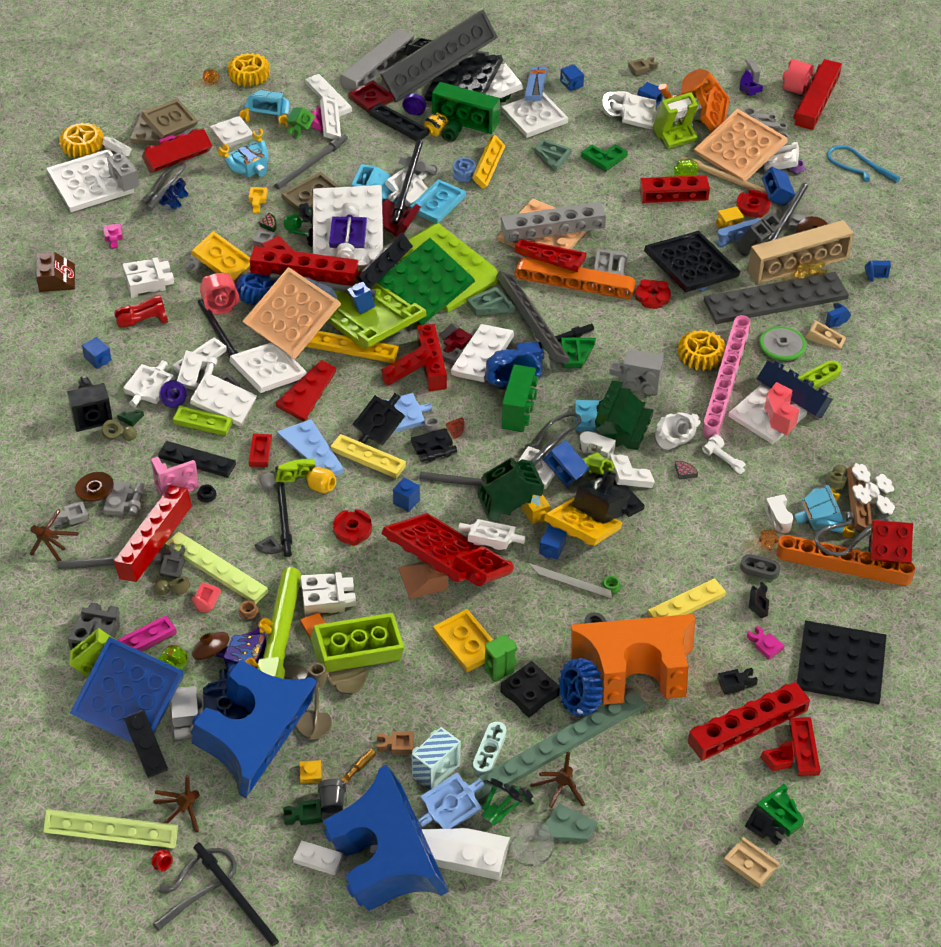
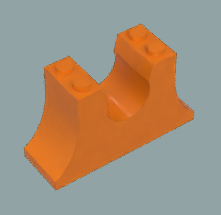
M694 614L573 624L571 625V660L583 658L592 661L593 665H597V671H601L600 678L603 679L601 682L602 687H604L602 689L604 696L602 697L603 705L624 703L626 678L633 674H647L654 677L660 685L659 690L665 699L686 697L689 668L686 656L693 650Z

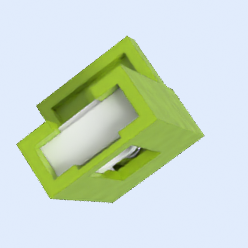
M692 92L665 99L661 102L652 128L658 139L663 140L667 149L697 141L698 137L691 123L698 103Z

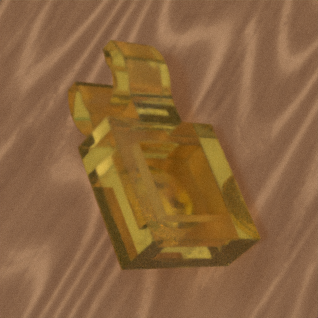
M819 261L816 265L802 263L798 265L795 277L798 279L814 275H824L827 273V270H822L820 267H824L826 263L825 261Z

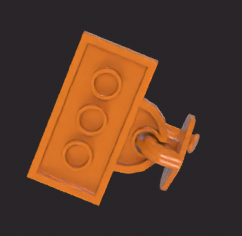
M699 68L684 77L681 94L679 95L692 92L694 98L698 99L702 107L700 120L708 127L711 134L726 120L730 98L710 71ZM667 84L659 85L658 90H660L665 99L673 97L667 89Z

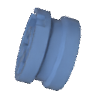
M469 158L455 160L453 163L454 179L459 182L472 181V176L476 169L475 162Z

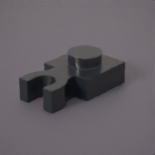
M748 668L742 673H739L738 669L718 673L717 676L724 694L742 691L745 685L754 686L758 682L757 677H748L753 676L752 668Z
M759 807L754 808L745 825L746 828L762 839L768 835L770 840L776 845L782 841L776 836V832L782 835L787 832V829L783 826H776L774 824L776 818Z

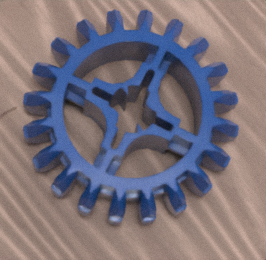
M247 272L238 278L236 289L241 301L257 305L276 281H271L269 275Z
M579 658L568 661L567 664H564L563 669L560 670L561 677H558L560 681V693L558 695L562 697L561 703H564V708L568 709L569 713L578 716L590 715L595 710H598V705L601 704L600 698L604 697L602 694L604 687H602L601 683L603 679L600 678L601 671H597V665H593V662L587 659Z

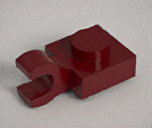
M459 328L444 341L447 347L443 351L449 353L456 348L462 350L473 336Z

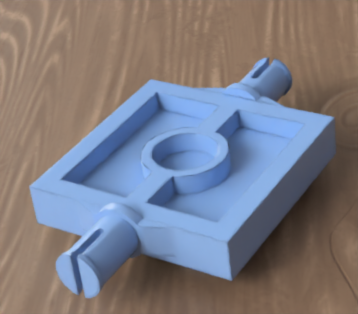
M413 393L400 396L401 398L394 406L405 417L393 433L425 425L422 412L432 410L431 403L419 405Z
M458 772L421 796L422 801L427 806L428 813L417 819L423 827L434 820L441 829H454L482 810V807L475 799L474 793L484 787V783L479 778L471 785H468L462 780Z

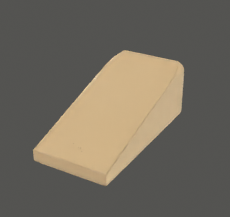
M815 320L805 339L841 350L846 337Z

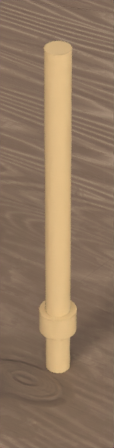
M684 156L680 159L681 163L691 166L694 170L698 171L699 169L747 189L764 192L768 196L766 189L748 181H742L733 175L702 164L699 160H692Z

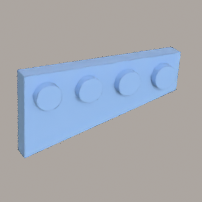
M311 419L277 431V436L281 440L286 441L287 445L295 449L303 459H315V467L318 466L332 470L335 476L344 473L342 465Z

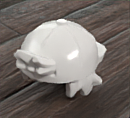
M678 412L677 414H667L665 417H661L655 433L659 446L670 450L678 445L689 442L701 423L698 420V415Z

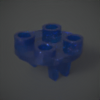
M179 178L174 185L171 184L159 201L161 206L168 204L172 209L181 207V203L177 198L183 199L184 196L187 197L189 195L184 188L186 182L182 178Z

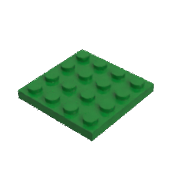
M429 238L388 271L377 283L384 289H389L410 305L417 303L424 308L427 316L416 321L420 325H424L471 286L475 279L434 240Z

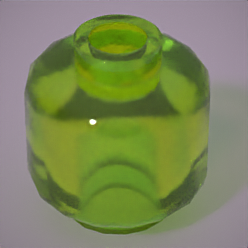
M693 158L678 160L677 166H674L675 176L698 175L697 161H694Z
M170 645L164 649L158 659L183 670L189 658L182 647Z

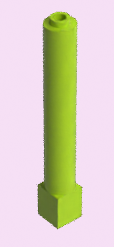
M287 567L282 570L271 622H273V625L270 626L272 631L268 634L263 659H259V666L257 667L258 670L282 679H284L285 675L283 663L301 580V572L294 567Z

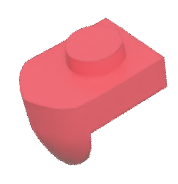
M202 582L196 595L192 596L193 605L199 612L211 611L221 593V589Z

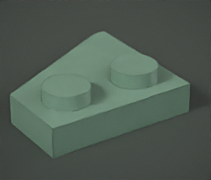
M543 138L535 147V153L556 172L568 159L572 151L571 148Z
M498 287L467 299V305L476 315L515 312V306Z
M559 803L539 833L538 839L553 838L559 839V841L568 842L573 840L587 843L595 831L598 822Z

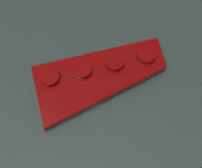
M522 239L515 245L516 253L577 273L586 260V252Z
M321 360L276 402V407L303 422L307 421L308 415L313 411L316 402L322 396V392L336 373V367Z

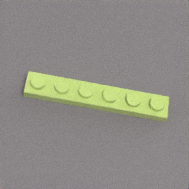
M179 531L165 543L166 548L169 549L170 544L173 542L175 544V551H179L181 546L184 545L185 553L181 558L248 601L257 604L268 593L266 586Z
M48 809L45 814L43 832L175 848L178 825Z

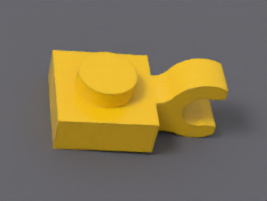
M250 188L248 198L249 203H252L253 213H260V204H266L267 188Z

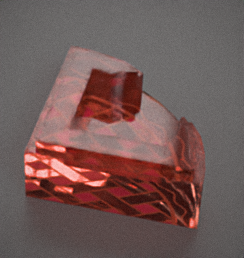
M463 417L446 423V428L454 439L461 436L464 431L465 422Z

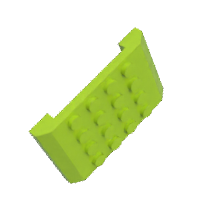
M439 223L432 224L407 238L413 247L397 262V264L422 243L431 238L474 277L475 282L443 308L447 313L467 302L468 298L476 296L500 282L496 277L498 271L492 264Z
M376 283L371 288L376 290V296L373 297L375 307L362 314H359L354 308L347 292L334 291L341 305L327 322L363 349H366L424 318L427 314L426 310L417 303L410 305L389 289H384Z

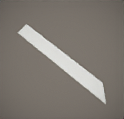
M530 564L540 575L612 598L611 590Z

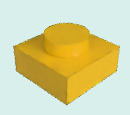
M321 760L300 761V784L319 783L322 781Z

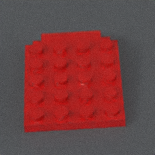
M428 513L385 526L381 533L387 537V540L397 543L404 551L416 555L420 561L432 565L436 571L443 572L454 582L466 579L476 586H482L510 575L514 569V565L510 560H505L484 546L468 542L466 536Z

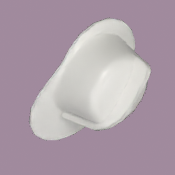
M629 92L606 93L602 99L603 103L600 110L608 117L622 116L620 110L612 109L613 102L623 104L624 95Z

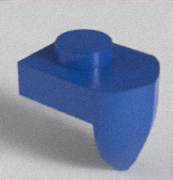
M869 261L864 266L867 278L871 282L874 281V277L888 278L891 268L890 261Z
M840 303L833 304L835 310L827 312L825 322L827 327H838L849 320L851 313L844 305Z

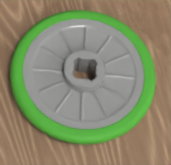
M778 326L769 328L762 333L759 339L761 350L767 356L780 361L797 359L806 350L805 338L798 331L789 327Z

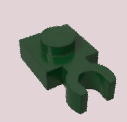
M320 799L298 802L299 808L292 806L283 808L284 815L291 814L289 817H284L285 825H292L300 820L301 825L323 822Z

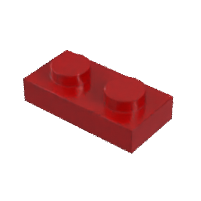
M253 433L249 467H268L272 434Z

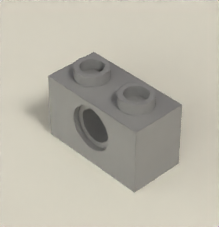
M123 152L107 157L109 173L123 192L139 187L137 170Z

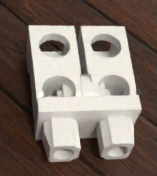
M158 257L152 258V260L123 264L124 278L131 298L138 297V294L144 292L166 290V285L174 284V276L170 272L169 262H159Z
M337 572L335 575H301V591L305 617L318 612L330 614L344 613L345 607L356 606L355 593H344V591H354L353 577L342 578L341 572Z

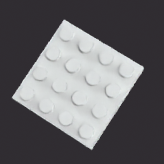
M110 149L47 168L49 177L70 212L134 193V188L123 192L110 175L107 157L113 155Z

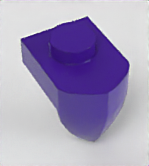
M746 70L741 77L739 90L753 96L756 93L763 92V85L754 82L751 73Z

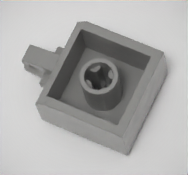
M634 349L629 350L626 353L624 362H611L609 374L622 378V388L648 395H657L661 383L664 355Z

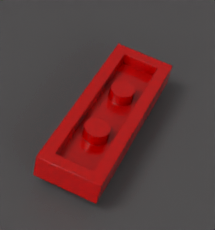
M428 343L382 368L381 372L384 383L387 386L433 361L434 356Z
M811 717L790 718L789 726L795 750L798 776H819L821 770Z

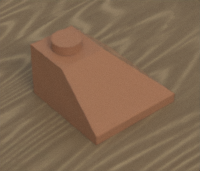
M418 562L398 567L409 599L448 590V576L443 572L436 571L427 562Z

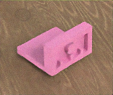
M159 457L151 459L154 484L161 497L170 485L188 488V492L199 487L194 460L167 469L166 464L161 463Z

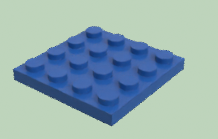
M109 637L70 714L133 743L124 718L144 710L155 734L185 672Z

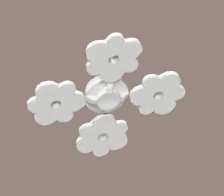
M855 463L852 468L854 476L858 480L866 482L864 488L860 484L852 487L855 498L861 503L866 504L871 501V498L877 497L876 505L883 514H893L895 506L887 497L884 498L879 495V489L885 493L894 491V487L891 485L892 481L887 479L884 474H880L875 478L877 482L875 485L869 482L871 474L867 471L866 466Z

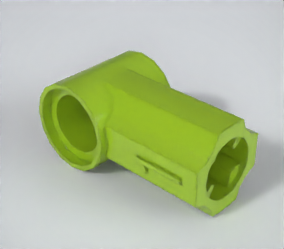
M598 452L582 459L590 468L586 475L592 473L604 475L605 470L612 471L614 468L613 461L603 458Z

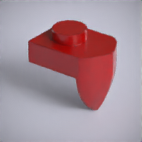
M786 741L778 748L762 751L760 758L772 772L791 767L795 756L793 741Z

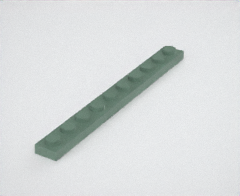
M632 689L625 693L624 703L608 704L598 708V710H595L590 715H586L467 784L471 785L479 778L482 782L484 780L490 781L491 778L499 779L503 785L506 783L510 786L645 708L646 702ZM484 783L485 786L474 793L478 803L487 799L492 786Z

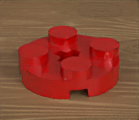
M749 190V193L744 194L742 192L739 194L736 206L746 216L762 218L769 212L771 200L767 198L764 192Z
M648 279L641 280L635 293L636 300L641 302L642 306L651 309L667 305L671 297V291L667 282Z
M354 509L355 512H348V510L340 512L333 522V533L336 538L352 546L365 541L372 533L370 516L358 509ZM349 525H356V528H349Z

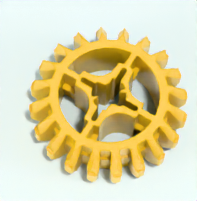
M241 53L240 56L236 55L235 58L228 62L227 72L233 84L237 83L238 86L243 85L245 88L246 85L250 87L252 85L257 86L258 83L263 84V81H267L270 75V66L268 59L260 56V54Z
M83 122L81 124L76 123L61 131L59 138L60 147L64 154H68L69 157L73 156L74 159L88 156L103 149L104 134L100 127H96L95 124L90 125L89 122L86 124Z
M693 329L691 333L687 332L686 335H682L678 343L677 353L680 361H683V365H688L689 369L695 367L696 371L700 368L704 372L707 368L711 371L712 368L717 369L721 365L726 345L724 340L720 338V335H715V332L710 333L708 329L706 331L701 329L695 331Z

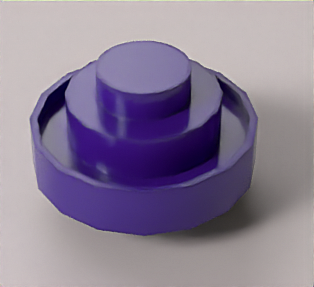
M414 93L405 96L402 103L404 111L410 115H422L427 107L425 99Z
M176 380L165 382L159 390L160 401L170 408L182 405L187 397L185 386Z

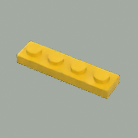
M496 135L490 137L472 176L475 183L483 189L488 186L506 146Z

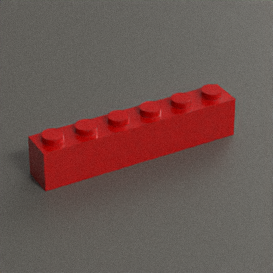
M824 59L822 64H818L816 73L813 74L812 82H809L807 91L804 92L803 101L800 100L798 110H795L793 119H796V126L814 130L840 77L842 63Z
M169 486L114 560L119 579L132 582L139 580L192 507L188 488Z

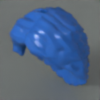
M507 349L496 351L486 361V379L497 387L507 388L514 364L536 368L535 376H538L539 379L542 374L541 362L538 361L535 355L524 350Z

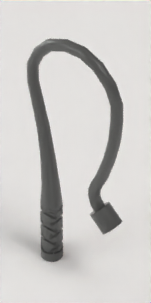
M185 162L177 163L166 170L156 182L152 193L143 197L146 203L150 201L146 207L149 212L155 208L167 189L186 168ZM182 166V168L155 195L156 190L161 181L163 180V178L173 169Z
M570 412L553 418L544 427L535 443L532 444L531 442L525 445L526 449L528 446L532 448L538 446L549 427L559 419L569 416L578 419L572 427L543 447L530 460L533 461L534 466L561 439L580 425L582 419L579 414Z
M847 512L845 514L847 522L833 524L816 532L814 536L815 544L826 554L845 556L861 539L871 533L872 524L867 526L844 552H832L825 549L819 543V535L834 528L849 526L854 521V516L852 512ZM882 516L878 520L888 521L887 516Z
M222 848L206 849L208 853L219 852L225 854L230 859L232 870L228 878L232 879L237 865L234 856L228 850ZM197 855L190 861L173 886H170V884H160V893H169V891L176 890L188 871L201 857ZM218 881L180 902L154 922L153 926L159 931L194 901L222 884Z

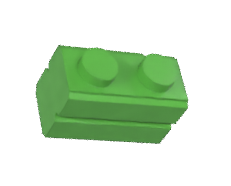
M504 634L497 637L496 641L492 640L485 644V671L495 682L503 679L504 676L507 677L514 673L515 663H517L515 657L517 645Z

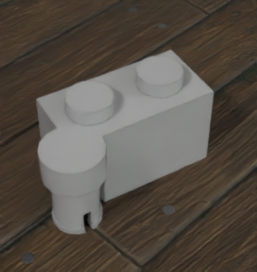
M196 686L177 688L171 700L175 741L192 738L191 731L194 726L192 721L197 713L201 714L203 712L202 709H199V707H203L202 695H197Z

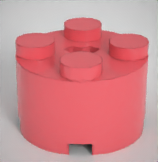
M791 59L788 66L789 69L784 71L782 77L785 80L782 90L804 95L810 82V76L813 77L814 65Z
M216 273L205 276L202 279L200 294L207 310L210 309L213 314L219 315L229 313L235 304L237 306L239 294L229 274Z

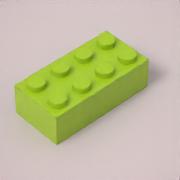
M394 613L314 625L311 634L317 662L322 663L326 667V672L401 660L404 651V644Z

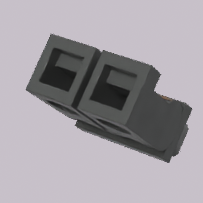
M773 212L769 213L752 225L743 237L737 241L739 246L737 250L742 255L748 256L751 253V246L768 242L769 237L780 229L783 223Z
M93 602L90 603L88 608L83 607L81 615L78 617L68 638L70 651L98 628L115 638L120 627L119 608L110 606L107 611H102L101 605Z

